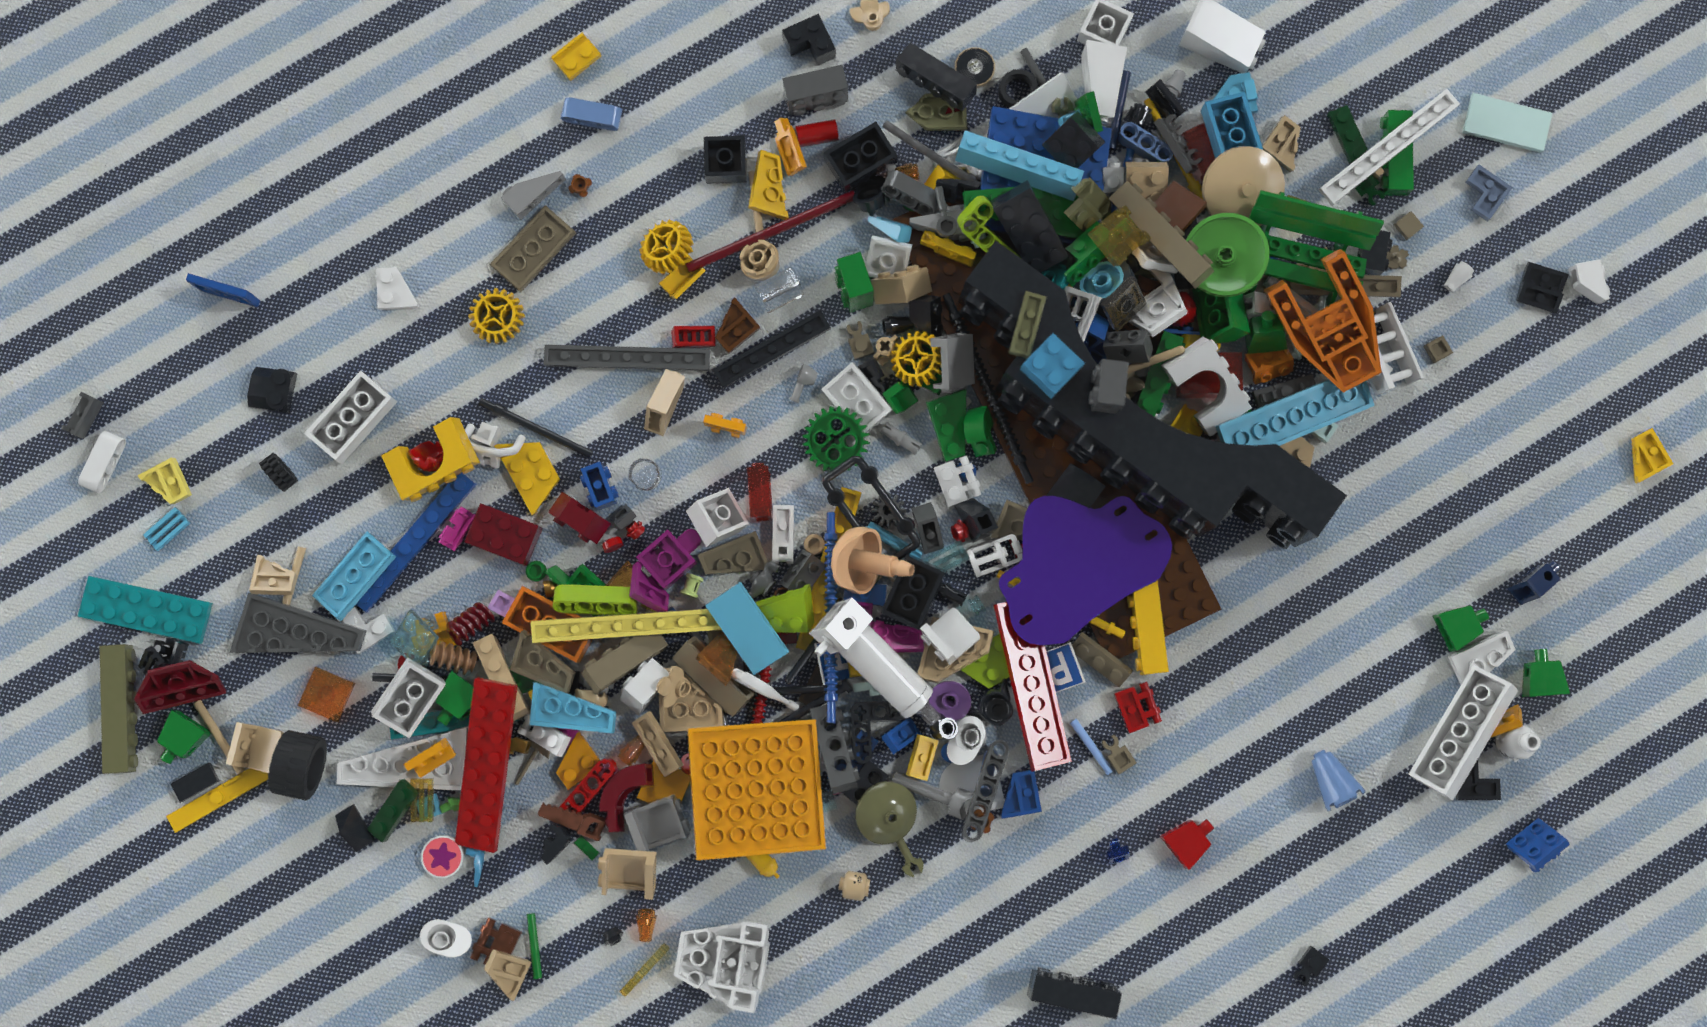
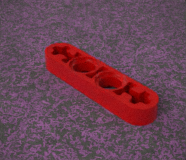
M608 757L597 762L560 807L564 810L572 807L576 813L582 812L617 771L616 762ZM608 763L610 765V771H607L603 773L602 776H600L598 773H600L604 769V766L602 764L605 765ZM589 778H595L598 781L596 789H591L588 786ZM577 793L584 796L585 800L582 805H578L574 800V796Z

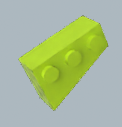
M810 584L755 602L775 632L808 633L814 624Z

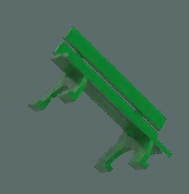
M1260 190L1249 215V219L1255 223L1263 224L1259 227L1267 238L1269 256L1324 270L1326 269L1321 259L1338 249L1346 253L1347 247L1352 246L1370 251L1376 236H1378L1384 225V220L1364 216L1361 211L1352 213L1284 196V192L1275 194ZM1271 227L1336 243L1332 251L1271 236L1269 231ZM1346 254L1357 277L1363 279L1367 259ZM1269 258L1268 267L1264 275L1330 291L1325 301V307L1335 302L1338 292L1327 272ZM1255 285L1249 291L1243 293V295L1254 292L1257 285Z

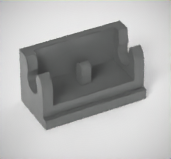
M80 392L81 400L67 425H62L61 429L84 439L104 402Z

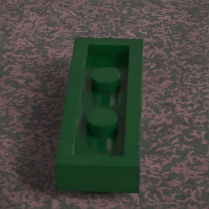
M1348 105L1330 111L1327 116L1350 165L1367 152L1368 149Z
M405 779L399 780L367 830L381 843L386 842L419 792Z

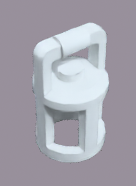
M1009 534L967 550L977 578L1021 561L1023 556L1019 540L1017 541L1014 534ZM1011 539V545L1014 553L1017 554V558L1007 562L1005 558L1008 556L1005 546L1001 547L1000 542ZM994 546L992 547L993 553L975 558V552ZM995 559L998 563H1001L983 571L979 569V565Z

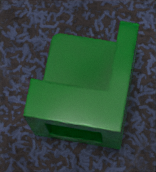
M902 381L897 382L883 393L895 414L905 412L918 402V398L908 383L904 384Z

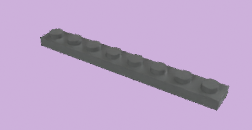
M545 345L544 366L710 371V349Z

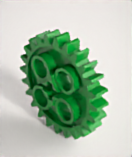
M830 406L829 412L822 408V415L814 413L816 420H808L812 425L811 427H804L809 433L802 436L808 439V442L803 443V446H809L805 454L812 453V457L809 460H817L816 467L823 464V471H827L829 467L830 470H833L852 456H860L864 459L861 453L868 452L864 445L870 444L869 441L865 440V437H868L870 433H864L863 431L868 427L867 425L860 424L863 418L855 419L857 412H853L850 415V408H846L842 412V406H838L836 411L833 406ZM837 419H840L843 423L839 431H836L833 427V423ZM848 427L851 428L848 433L839 438V444L833 443L825 452L822 451L826 445L834 441V435L839 436ZM824 432L827 437L823 444L817 440L818 434ZM850 435L854 436L856 440L855 445L849 447L846 443V439ZM834 448L840 454L836 460H833L830 456V452Z

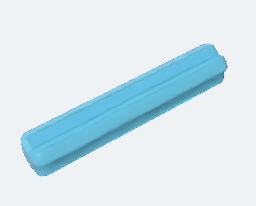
M870 522L867 528L877 530L881 541L897 551L909 545L874 522ZM918 549L910 553L918 558L922 556V552Z

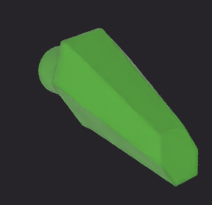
M448 797V802L440 805L442 813L451 809L454 812L459 811L460 798Z

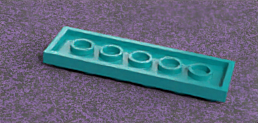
M88 576L77 617L202 644L213 603Z

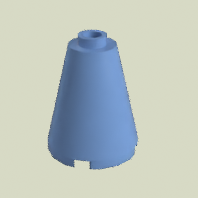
M1322 750L1313 755L1315 759L1311 762L1327 812L1332 811L1330 807L1333 805L1337 809L1358 798V792H1361L1362 795L1366 793L1361 784L1331 751L1326 752Z

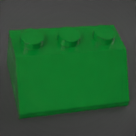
M1198 287L1192 289L1197 307L1196 314L1200 337H1205L1208 340L1212 339L1217 344L1233 342L1250 333L1243 294L1233 297H1218L1210 295Z

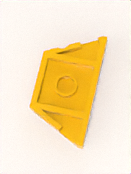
M540 442L524 443L517 454L500 457L532 516L536 515L544 500L546 501L551 490L560 481V477ZM514 443L496 444L494 447L497 449L512 447Z

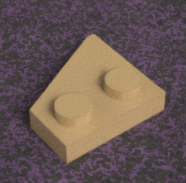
M257 555L249 591L251 594L293 595L297 575L289 569L282 568L281 565L275 562L272 563L266 560L264 556Z
M493 949L484 970L510 1000L514 1001L531 962L528 959Z

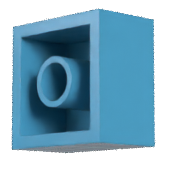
M1053 333L1023 363L1020 370L1052 399L1085 363Z

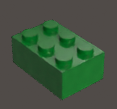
M861 252L837 259V266L834 267V278L837 288H841V300L844 308L848 307L849 312L852 313L873 306L874 290Z

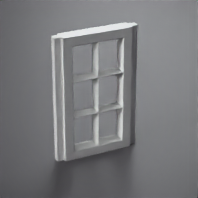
M1065 286L1064 290L1066 291L1069 305L1073 296L1077 297L1071 314L1074 322L1075 320L1080 321L1077 329L1084 342L1102 298ZM1086 300L1088 301L1082 317H1079L1077 315L1082 302Z

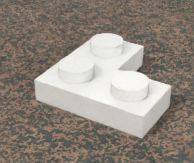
M353 607L345 618L340 621L367 630L361 651H356L357 654H361L396 632L386 614H381L366 624L357 607Z

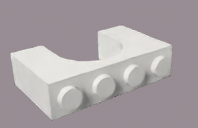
M1201 337L1185 348L1183 354L1171 358L1161 366L1171 382L1176 386L1181 385L1201 371L1210 370L1217 374L1220 380L1218 396L1211 404L1193 415L1203 432L1208 436H1212L1217 432L1215 426L1241 416L1252 407L1248 402L1250 397L1244 390L1241 391L1238 386L1240 384L1238 378L1234 373L1230 374L1228 371V362L1216 352L1219 350L1216 343L1212 339L1208 340L1205 337Z

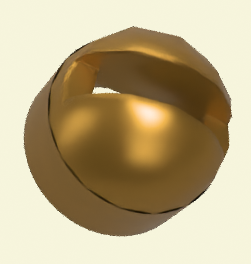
M551 580L543 582L546 598L553 597L555 587L558 586V584L553 583Z

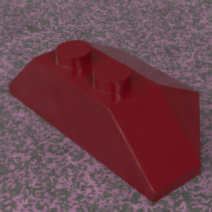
M188 660L148 670L134 700L142 714H147L226 694V689L218 675Z

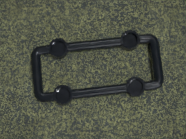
M852 456L823 476L822 484L828 492L827 500L830 505L838 506L853 528L862 527L844 502V492L839 488H834L830 482L857 464L862 471V481L873 486L898 521V532L902 535H907L912 543L892 555L901 560L907 554L915 551L920 545V539L914 531L915 523L911 518L904 517L878 480V470L873 466H868L862 457Z

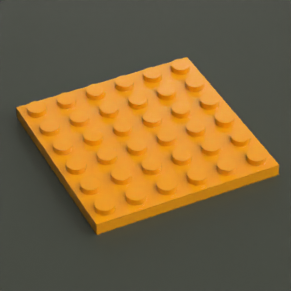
M816 719L687 729L696 860L826 849Z

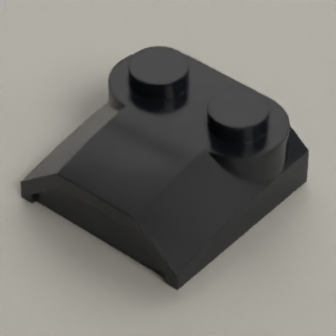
M255 367L251 374L247 394L248 407L290 414L297 373L285 369Z

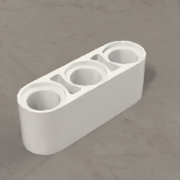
M103 431L98 437L79 476L78 484L96 493H101L105 489L126 446V439L111 432Z

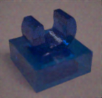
M1117 838L1109 841L1110 851L1106 853L1109 865L1129 859L1130 852L1127 845L1120 847Z

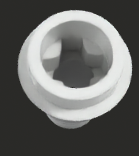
M1463 261L1456 264L1444 287L1453 293L1472 277L1473 268Z

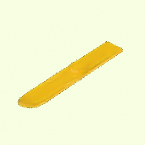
M249 768L166 817L174 832L177 833L267 781L268 773Z

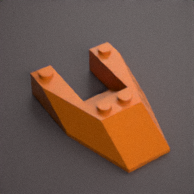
M1338 249L1322 258L1321 261L1341 298L1340 300L1304 318L1285 281L1281 280L1264 289V292L1294 347L1342 392H1345L1382 372L1373 306L1346 253Z

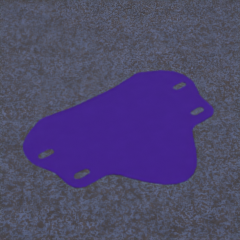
M1042 496L1035 499L1028 506L1024 515L1022 559L999 579V587L1009 605L1011 624L1015 632L1026 642L1036 645L1067 642L1093 618L1124 597L1156 582L1161 577L1170 559L1172 550L1171 538L1167 530L1161 523L1145 515L1130 498L1125 496L1117 497L1099 509L1088 508L1074 501L1056 496ZM1123 505L1127 507V510L1121 515H1114V511ZM1152 530H1157V536L1149 541L1145 540L1146 534ZM1015 577L1021 579V582L1016 586L1008 587V582ZM1031 614L1033 616V619L1025 625L1019 623L1020 619L1026 615Z

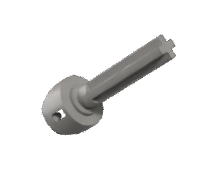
M897 772L892 782L903 785L913 793L949 805L948 815L962 820L965 819L967 814L964 804L967 800L971 799L973 796L972 792L958 787L956 792L951 794Z

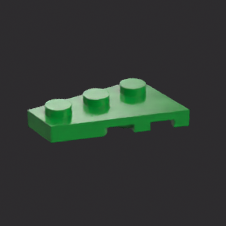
M962 389L926 402L945 462L965 455L964 419L966 415L967 389Z

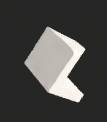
M482 422L477 435L472 434L471 439L484 446L495 448L494 445L498 443L502 430L498 426Z

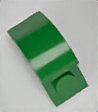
M988 406L968 409L964 419L966 442L971 444L976 457L995 454L997 450L990 432L994 422Z

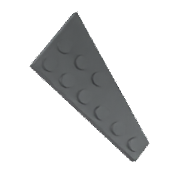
M248 593L230 653L361 651L367 630L267 597Z

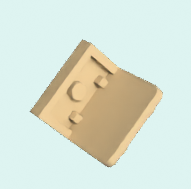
M236 722L226 764L269 773L272 755L284 732Z

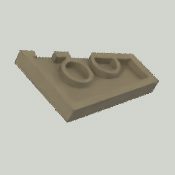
M756 531L698 554L705 574L764 570L768 562Z
M521 631L509 670L559 691L570 692L575 672L541 643H532V636L527 631Z

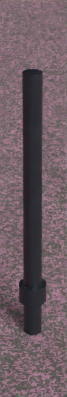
M483 398L479 401L478 405L491 411L493 415L499 418L504 417L585 457L591 458L594 451L506 410V407L499 403L494 404Z

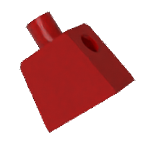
M1207 819L1198 826L1193 820H1187L1162 834L1160 838L1183 867L1190 870L1211 846V842L1207 839L1206 835L1214 830V827Z

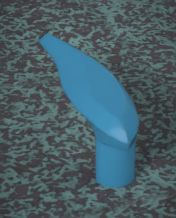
M468 847L466 855L475 857L474 887H478L485 851Z

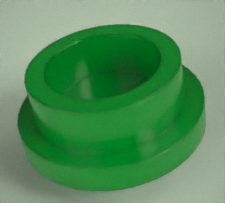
M532 561L526 567V576L531 581L539 582L545 578L547 568L540 561Z

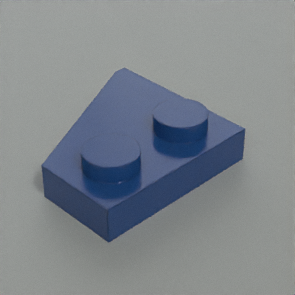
M1027 770L1012 773L1001 812V819L1042 812L1035 772Z

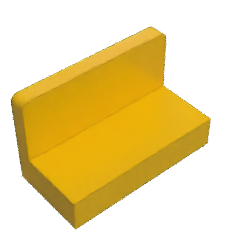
M691 257L690 259H685L684 264L692 261L693 259ZM679 265L678 270L673 269L672 273L665 276L658 284L672 299H677L706 270L702 267L689 273L685 265Z

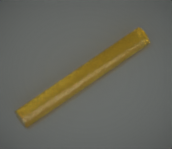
M663 943L625 984L620 993L626 997L667 953L670 947Z

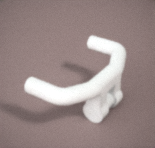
M468 424L465 428L466 434L480 461L478 465L485 466L486 464L496 469L500 467V457L517 454L526 440L525 436L518 435L512 447L497 449L478 445L470 439L475 430L473 424Z

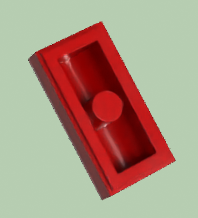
M836 119L795 126L800 147L839 141Z

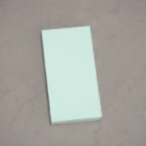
M1473 93L1470 97L1462 133L1542 153L1545 149L1552 113Z

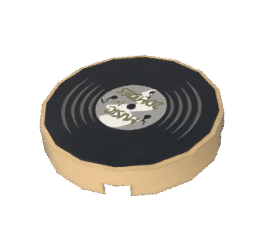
M971 47L958 55L955 62V70L976 82L977 88L988 84L995 72V62L988 51L978 47Z

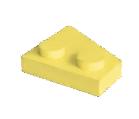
M171 457L138 475L139 479L147 482L151 489L156 493H160L170 504H176L192 495L176 458Z

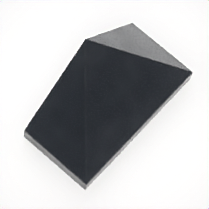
M355 804L335 815L339 834L356 852L376 841L372 833L367 830L368 826Z

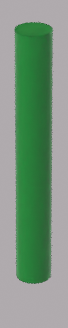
M535 913L527 914L533 978L540 979L542 978L536 916Z

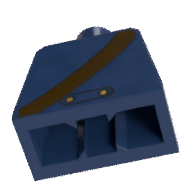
M1551 561L1549 564H1542L1531 569L1507 589L1520 605L1541 598L1560 580L1557 573L1561 568L1554 561Z

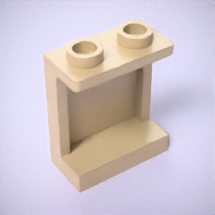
M605 848L603 857H599L598 870H602V874H599L598 887H602V895H606L609 888L645 891V899L653 900L656 888V852Z

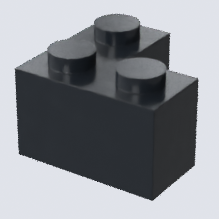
M819 13L782 30L783 41L791 56L810 49L818 66L836 58V48Z

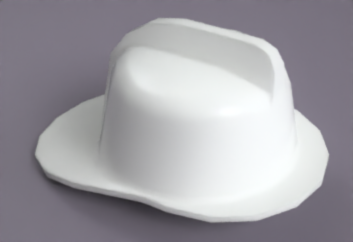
M968 716L960 720L957 725L958 732L956 736L949 740L947 755L950 761L956 765H967L972 762L979 750L986 744L985 726L979 718L974 716Z
M437 919L426 923L420 933V941L425 949L435 955L455 958L463 955L468 951L472 942L471 934L466 928L444 920Z

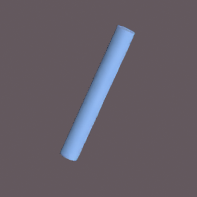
M1077 718L1071 721L1070 725L1107 775L1112 773L1114 769Z

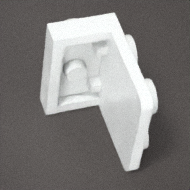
M951 608L931 626L925 623L920 628L923 634L920 637L928 646L932 645L936 649L934 653L942 662L946 660L949 665L980 640L979 633L956 608Z

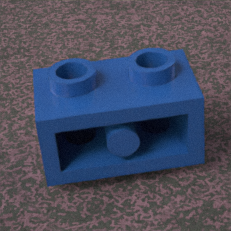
M597 462L581 468L583 475L580 476L583 487H587L590 495H587L591 507H595L599 511L618 504L616 498L619 497L615 485L611 486L609 478H612L608 466L604 467L601 462Z

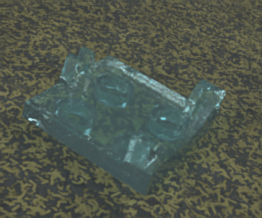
M409 610L390 643L405 659L408 657L426 668L430 662L426 658L439 639V636L432 630L435 625L429 624L430 620L421 619L413 610Z

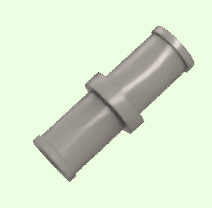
M888 422L885 423V427L883 426L880 431L881 434L893 440L895 445L898 447L901 445L914 455L917 454V450L919 451L922 443L908 436L906 431H900Z

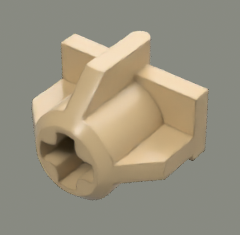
M896 335L891 338H880L876 343L877 352L873 357L884 366L892 357H896L891 351H897L898 348L895 347V344L901 345L902 341Z

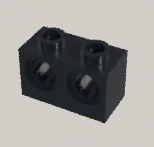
M869 761L859 772L860 780H856L858 787L844 791L843 795L857 805L859 800L855 798L856 790L859 788L867 790L875 785L868 781V774L870 772L876 771L879 773L880 780L877 783L888 781L889 775Z

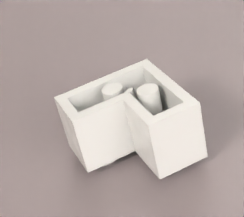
M653 658L648 663L644 661L638 667L637 675L634 678L630 676L622 685L624 687L621 689L622 695L620 700L638 716L648 707L658 693L657 684L660 679L669 676V672Z

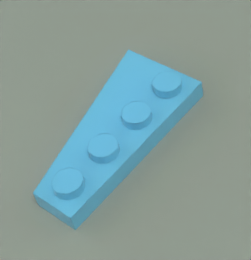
M533 682L530 725L615 733L616 711Z

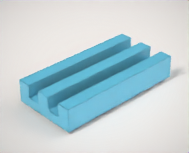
M174 507L144 533L143 536L149 540L148 542L154 546L155 550L159 551L184 530L190 522L178 508ZM180 520L183 521V522H182L180 525H178L172 532H170L165 538H163L159 543L156 542L160 537H162L165 533H167V532H168L175 524H177Z

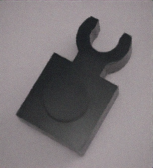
M872 358L858 366L877 391L878 387L881 388L883 393L888 390L887 384L880 379L885 375L876 358Z
M1310 946L1298 961L1303 967L1294 971L1292 978L1296 980L1299 975H1303L1304 980L1301 985L1307 986L1310 982V975L1313 974L1317 977L1329 959L1313 946Z

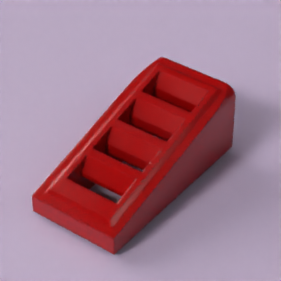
M673 326L672 348L716 346L715 326ZM696 332H699L700 341H696ZM704 332H708V341L704 339ZM681 333L683 342H679V334ZM687 333H691V342H688Z

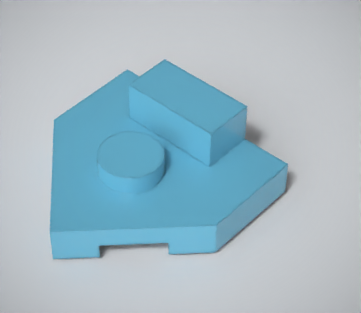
M1250 72L1230 75L1214 98L1218 99L1245 91L1251 113H1257L1258 111L1254 79H1251Z

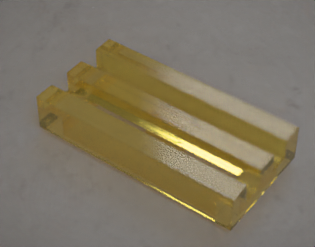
M433 778L410 779V784L416 790L417 783H419V816H417L416 796L411 804V822H433ZM424 783H427L428 816H424Z

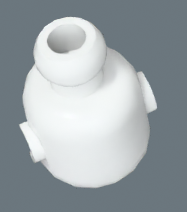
M1524 725L1496 736L1498 751L1503 756L1513 759L1514 762L1533 756L1541 745L1539 736L1531 728Z

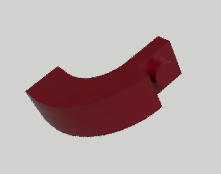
M636 764L625 767L613 775L606 784L601 795L599 812L608 813L606 826L609 832H625V800L637 788L654 786L653 764Z

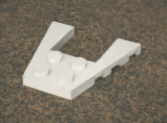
M1150 269V273L1161 283V286L1140 299L1122 319L1140 330L1147 329L1149 335L1154 337L1188 312L1170 272Z

